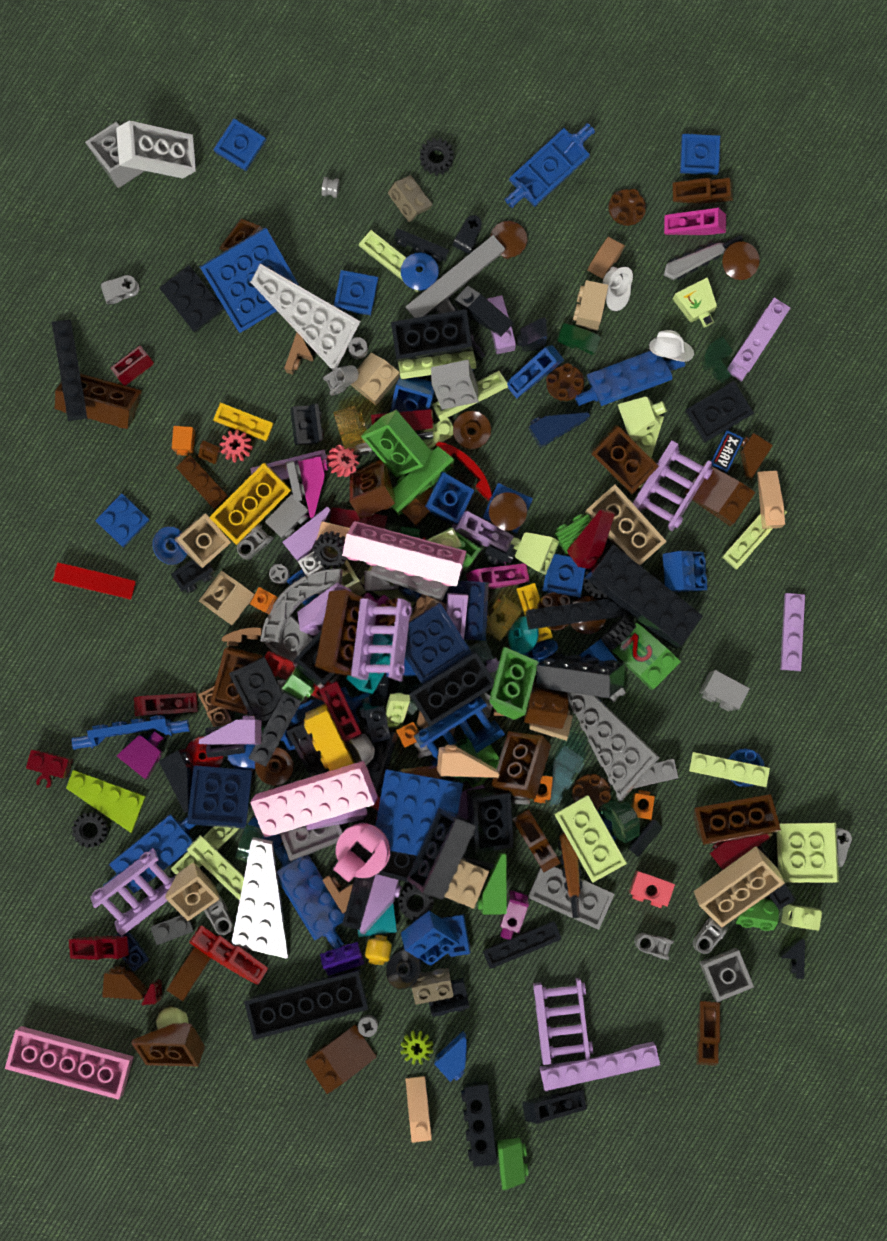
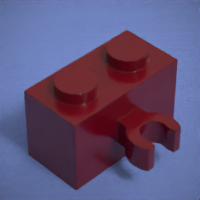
M31 750L26 769L41 772L42 775L37 778L36 785H41L42 780L46 779V788H51L53 784L51 775L68 778L73 759L40 750Z

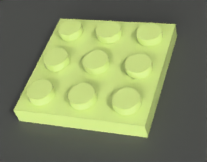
M779 823L781 831L777 832L778 870L785 882H839L836 823Z

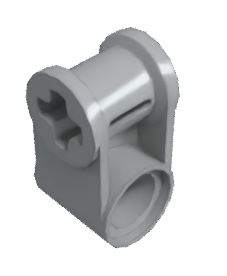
M125 275L103 282L101 289L106 304H115L137 295L140 286L132 276Z
M349 365L336 368L323 377L331 390L330 395L333 396L343 392L358 379V370L355 366Z
M259 524L239 542L237 552L241 558L251 559L261 549L266 547L273 537L268 536ZM243 546H250V553H241V549Z
M364 571V591L396 590L400 587L397 584L391 586L386 580L372 576L370 571Z
M836 828L837 837L838 835L845 837L844 840L837 838L838 867H842L845 863L852 837L848 831Z
M219 896L220 900L206 908L204 912L211 921L215 931L220 935H225L233 931L235 924L224 900ZM222 920L229 923L227 931H223L220 928Z
M710 917L694 938V949L704 954L711 952L718 941L726 934L728 928L726 926L721 928ZM702 939L707 940V947L705 949L699 948V942Z
M639 933L634 939L635 946L640 951L669 960L668 954L671 944L674 943L673 940L647 933ZM643 938H648L649 944L646 947L640 946V941Z

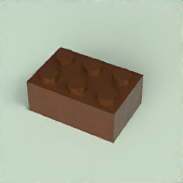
M508 731L496 769L499 773V778L494 777L493 787L496 790L508 791L512 796L535 799L551 748L549 742L543 736Z

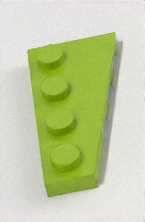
M76 770L72 771L66 787L76 796L130 833H133L146 796Z

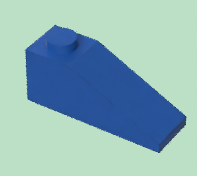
M553 345L545 347L507 381L508 389L516 398H519L563 362V357Z

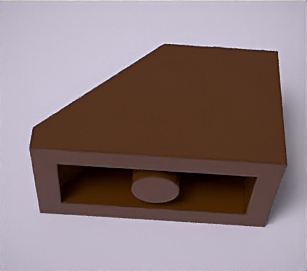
M754 433L750 437L746 436L741 443L743 448L740 454L745 476L748 480L753 477L773 446Z

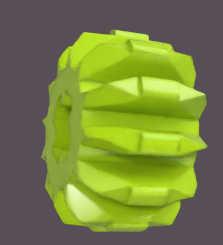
M411 1031L412 1038L405 1035L404 1039L407 1042H401V1046L405 1048L401 1050V1054H407L405 1057L406 1061L413 1058V1065H415L416 1059L419 1060L421 1065L423 1064L422 1057L426 1060L430 1059L427 1053H433V1049L429 1048L433 1045V1041L426 1042L429 1035L426 1034L422 1038V1031L418 1032V1036H415V1032ZM418 1043L420 1044V1048H422V1050L419 1049L418 1052H415L414 1047H412V1045L415 1046V1044Z

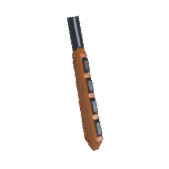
M563 833L558 841V849L562 853L560 855V862L564 866L562 876L566 879L564 889L568 892L571 899L572 918L576 919L580 918L578 896L582 889V882L579 880V877L582 875L581 868H579L581 861L566 834Z

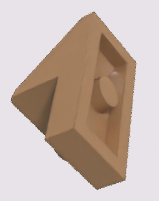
M296 333L285 365L286 373L294 374V371L299 369L301 363L299 357L314 361L303 338L298 333Z
M331 875L325 877L322 881L341 912H346L353 883L340 891L339 887L341 885L336 877L332 878Z

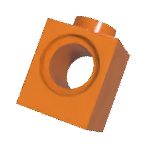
M174 426L172 449L174 452H177V455L183 456L193 453L195 441L194 428Z
M259 587L250 605L270 614L273 604L278 597Z
M414 722L396 730L405 748L417 742L414 735L419 733Z
M542 775L540 783L546 786V792L542 795L537 793L534 802L545 803L546 800H550L552 776Z
M639 790L638 794L633 793L630 816L651 820L655 796H650V792ZM640 799L647 801V807L644 810H640L638 807Z

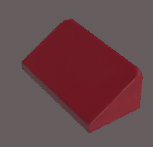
M138 346L110 369L120 382L126 386L150 368L154 362L144 349Z
M157 979L150 985L141 1005L156 1004L163 998L160 979Z

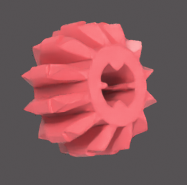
M236 430L235 435H233L231 431H228L230 437L223 436L222 438L226 442L220 443V447L224 448L221 450V453L226 454L225 458L227 460L232 458L234 463L237 462V457L244 461L243 455L250 456L246 450H252L253 448L251 445H247L251 442V439L246 438L247 434L245 432L240 435V431ZM236 442H238L240 447H237L236 450H234L232 446L236 445Z
M337 445L329 451L330 455L326 459L330 463L327 464V467H332L331 473L337 472V477H348L356 471L355 467L358 466L359 462L355 459L359 455H354V449L349 450L348 445Z

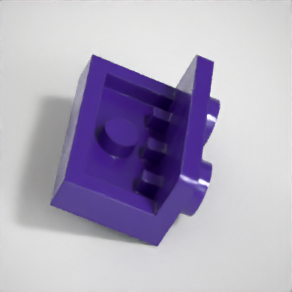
M358 942L320 954L322 966L326 970L327 976L365 964Z

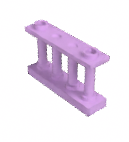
M776 298L772 300L725 372L739 381L744 379L790 310L789 306Z
M672 440L657 463L659 467L649 476L633 502V505L639 511L648 509L670 522L668 525L670 531L680 526L683 521V513L704 479L708 480L713 472L710 461H707L703 467L681 455L680 451H678V444ZM676 460L700 473L695 483L671 471L670 467H668L671 461ZM666 476L690 489L685 499L661 487L660 483H658L661 477ZM652 493H658L680 505L676 514L673 515L651 503L648 498Z
M369 599L360 600L351 676L361 680H368L370 672L389 673L390 678L402 681L405 671L404 659L409 617L412 611L410 602L398 599L397 607H377V603ZM376 615H396L395 626H375ZM394 634L393 644L372 645L373 635ZM391 653L390 665H370L371 654Z
M154 849L143 853L140 859L105 886L95 890L92 896H90L94 908L102 903L117 919L115 926L121 936L168 901L165 895L176 875L169 878L155 863L158 857ZM148 867L163 882V885L155 890L140 875ZM131 880H134L148 895L142 901L138 902L124 887ZM117 891L132 906L126 913L122 914L108 899Z
M575 978V986L550 989L542 987L541 982L533 983L543 1065L551 1064V1058L558 1055L584 1052L586 1060H590V1054L593 1053L592 1042H588L583 995L586 994L585 983H581L580 978ZM577 993L578 1005L549 1009L544 1007V999H547V997ZM580 1013L581 1025L557 1028L547 1027L546 1019H549V1016ZM582 1033V1045L557 1048L549 1046L548 1039L552 1038V1036Z

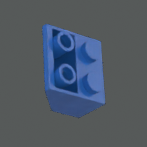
M677 551L663 554L665 586L673 592L707 590L704 552Z
M430 911L401 932L405 951L430 966L459 945V941L445 922Z

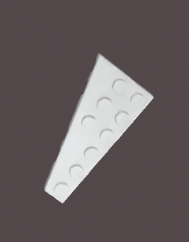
M260 264L251 283L332 370H335L360 321Z

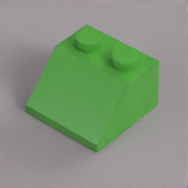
M521 1138L497 1140L502 1190L525 1183V1176H528V1166L523 1164V1156H526L525 1144H521Z

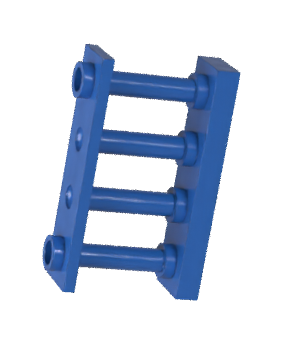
M478 696L434 725L428 726L414 735L421 749L427 746L435 759L431 761L433 766L438 765L437 756L439 754V750L433 741L443 735L449 745L455 744L456 740L449 730L458 724L471 741L476 753L505 735L497 722L494 720L490 723L482 709L487 705L481 696ZM474 714L477 715L483 725V728L473 733L466 719Z

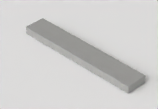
M492 235L409 303L406 309L414 318L427 316L505 252V248Z

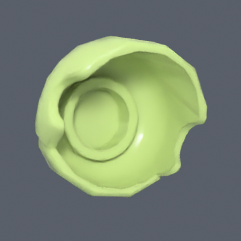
M177 1007L164 1008L158 1014L156 1020L158 1029L174 1023H189L187 1014Z

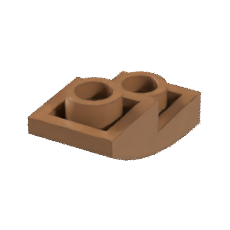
M608 237L595 255L588 271L604 279V276L610 271L614 262L618 261L625 245Z
M246 628L237 630L223 636L222 641L227 642V646H238V643L244 642V636H246V639L258 640V636L261 637L263 629Z
M213 686L199 693L198 696L207 711L206 713L213 727L224 726L232 722V719L227 709L210 704L214 690Z

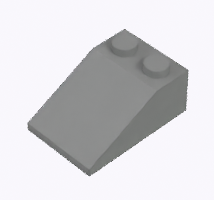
M115 122L85 143L110 179L119 188L143 173L144 170L119 166L116 132L119 124Z

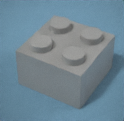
M469 360L431 367L432 386L442 410L479 402L478 385Z
M714 670L708 673L699 693L703 694V699L709 702L716 701L720 703V708L726 711L740 709L750 688Z
M736 948L699 962L713 998L717 1002L754 987L741 954Z

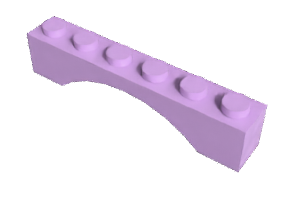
M649 1042L608 1055L591 1058L590 1060L555 1063L539 1068L544 1090L547 1091L658 1066L660 1062L654 1042Z

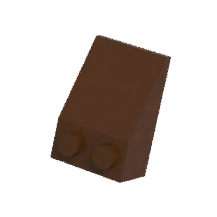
M617 425L590 452L631 494L659 467Z
M382 460L350 474V503L360 519L371 517L376 512L382 509H389L395 504V494L388 469Z
M712 467V474L708 480L704 479L692 501L728 526H732L756 492L740 481ZM698 473L696 477L693 479V483H695L700 473ZM686 489V491L684 492L685 496H687L690 489Z
M231 646L226 647L221 659L210 704L247 715L248 711L229 672L264 656Z
M535 676L524 722L563 729L568 716L567 692L538 688L537 676Z
M174 1023L135 1038L131 1042L145 1065L198 1067L205 1049V1045L193 1025L189 1023Z
M354 1024L309 1055L305 1062L326 1094H329L377 1058L364 1036L360 1034L356 1024Z

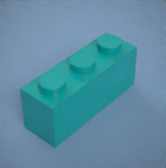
M389 634L373 635L372 645L393 644V638ZM372 653L370 665H390L391 653ZM370 672L368 680H361L349 675L346 679L360 691L373 694L384 673Z

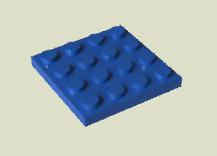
M266 227L199 266L239 333L277 311L251 283L260 264L299 286Z
M386 769L375 827L380 829L386 836L390 851L418 855L439 807L458 815L463 783Z

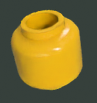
M375 935V938L367 941L365 957L369 959V963L384 965V962L390 960L392 944L386 940L387 937Z

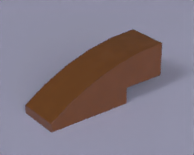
M704 178L672 183L673 202L712 203L733 201V183L730 178L716 180Z
M529 810L512 819L543 873L560 864L558 857Z
M194 947L166 991L183 1001L211 958Z
M700 1001L696 1064L716 1066L718 1064V1043L720 1042V1003Z

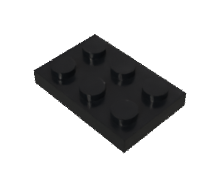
M190 265L159 287L194 333L224 311L223 307Z
M734 381L685 410L686 415L704 443L754 414Z
M264 656L229 672L249 715L255 716V720H260L261 722L270 718L283 694Z

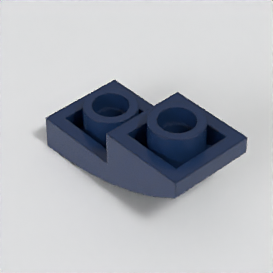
M128 931L123 936H127L129 956L122 957V959L134 972L148 961L149 958L132 933Z

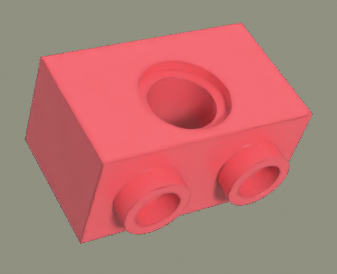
M636 870L629 893L633 894L632 898L643 902L644 899L651 901L650 905L662 908V905L668 907L675 884ZM649 885H654L656 888V892L653 895H647L646 893Z

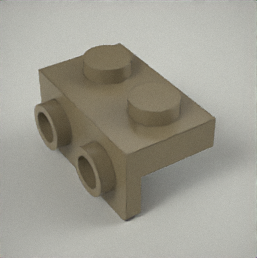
M411 175L395 182L388 192L392 201H394L408 222L413 221L416 215L429 210L433 205Z
M440 968L426 973L420 972L418 980L412 986L415 1004L453 997L448 968Z

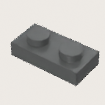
M182 915L150 927L156 945L194 931L191 920L187 921Z

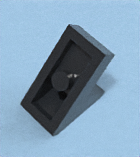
M797 937L778 957L793 959V962H790V973L796 979H804L805 939Z

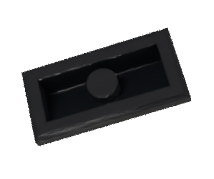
M651 819L627 849L639 857L662 830L661 825L654 819Z

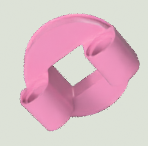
M366 823L355 824L349 827L340 835L337 841L336 856L338 863L333 870L347 882H350L354 877L369 878L376 875L386 866L390 856L389 842L384 833L377 827ZM357 841L369 852L373 853L375 851L367 863L351 851Z

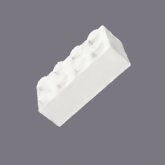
M127 121L116 128L119 166L178 178H184L196 172L193 135L134 121Z

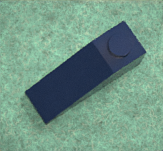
M589 413L545 416L542 419L537 417L530 422L531 425L528 430L541 449L587 421L590 415Z

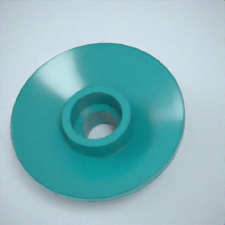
M526 616L517 619L513 623L508 635L511 650L520 654H526L533 649L539 633L538 629L528 630Z

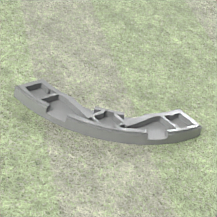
M321 570L309 576H304L289 586L273 604V608L263 626L261 642L281 643L285 625L293 611L310 596L328 590L336 583L341 584L343 570Z

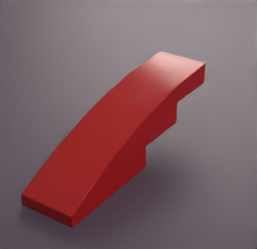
M58 562L52 580L129 600L132 598L136 582Z
M202 925L198 927L189 941L190 944L213 960L256 985H259L268 970L265 965L242 948L233 946L221 936H215Z

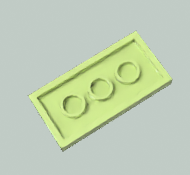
M588 795L554 813L592 883L627 864Z

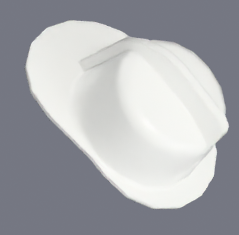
M611 267L610 271L604 276L603 284L608 285L606 303L612 311L621 310L629 301L633 273L628 267Z
M659 331L657 338H654L649 344L651 352L657 356L682 362L689 361L694 356L692 347L685 343L676 331Z
M361 734L345 741L356 763L364 761L365 765H367L373 759L374 747L366 734Z

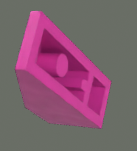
M719 208L665 215L664 234L712 235L726 233V214Z
M321 456L298 460L310 518H313L315 515L325 476L324 471H328L326 460H322Z
M525 563L476 569L466 573L467 581L489 582L488 590L529 582Z

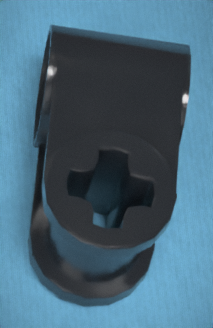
M471 215L467 217L454 240L453 247L467 254L471 253L481 231L482 222L478 216ZM476 223V227L471 229L470 225Z

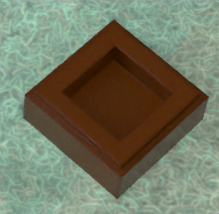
M203 440L200 444L198 457L216 464L219 458L220 447Z

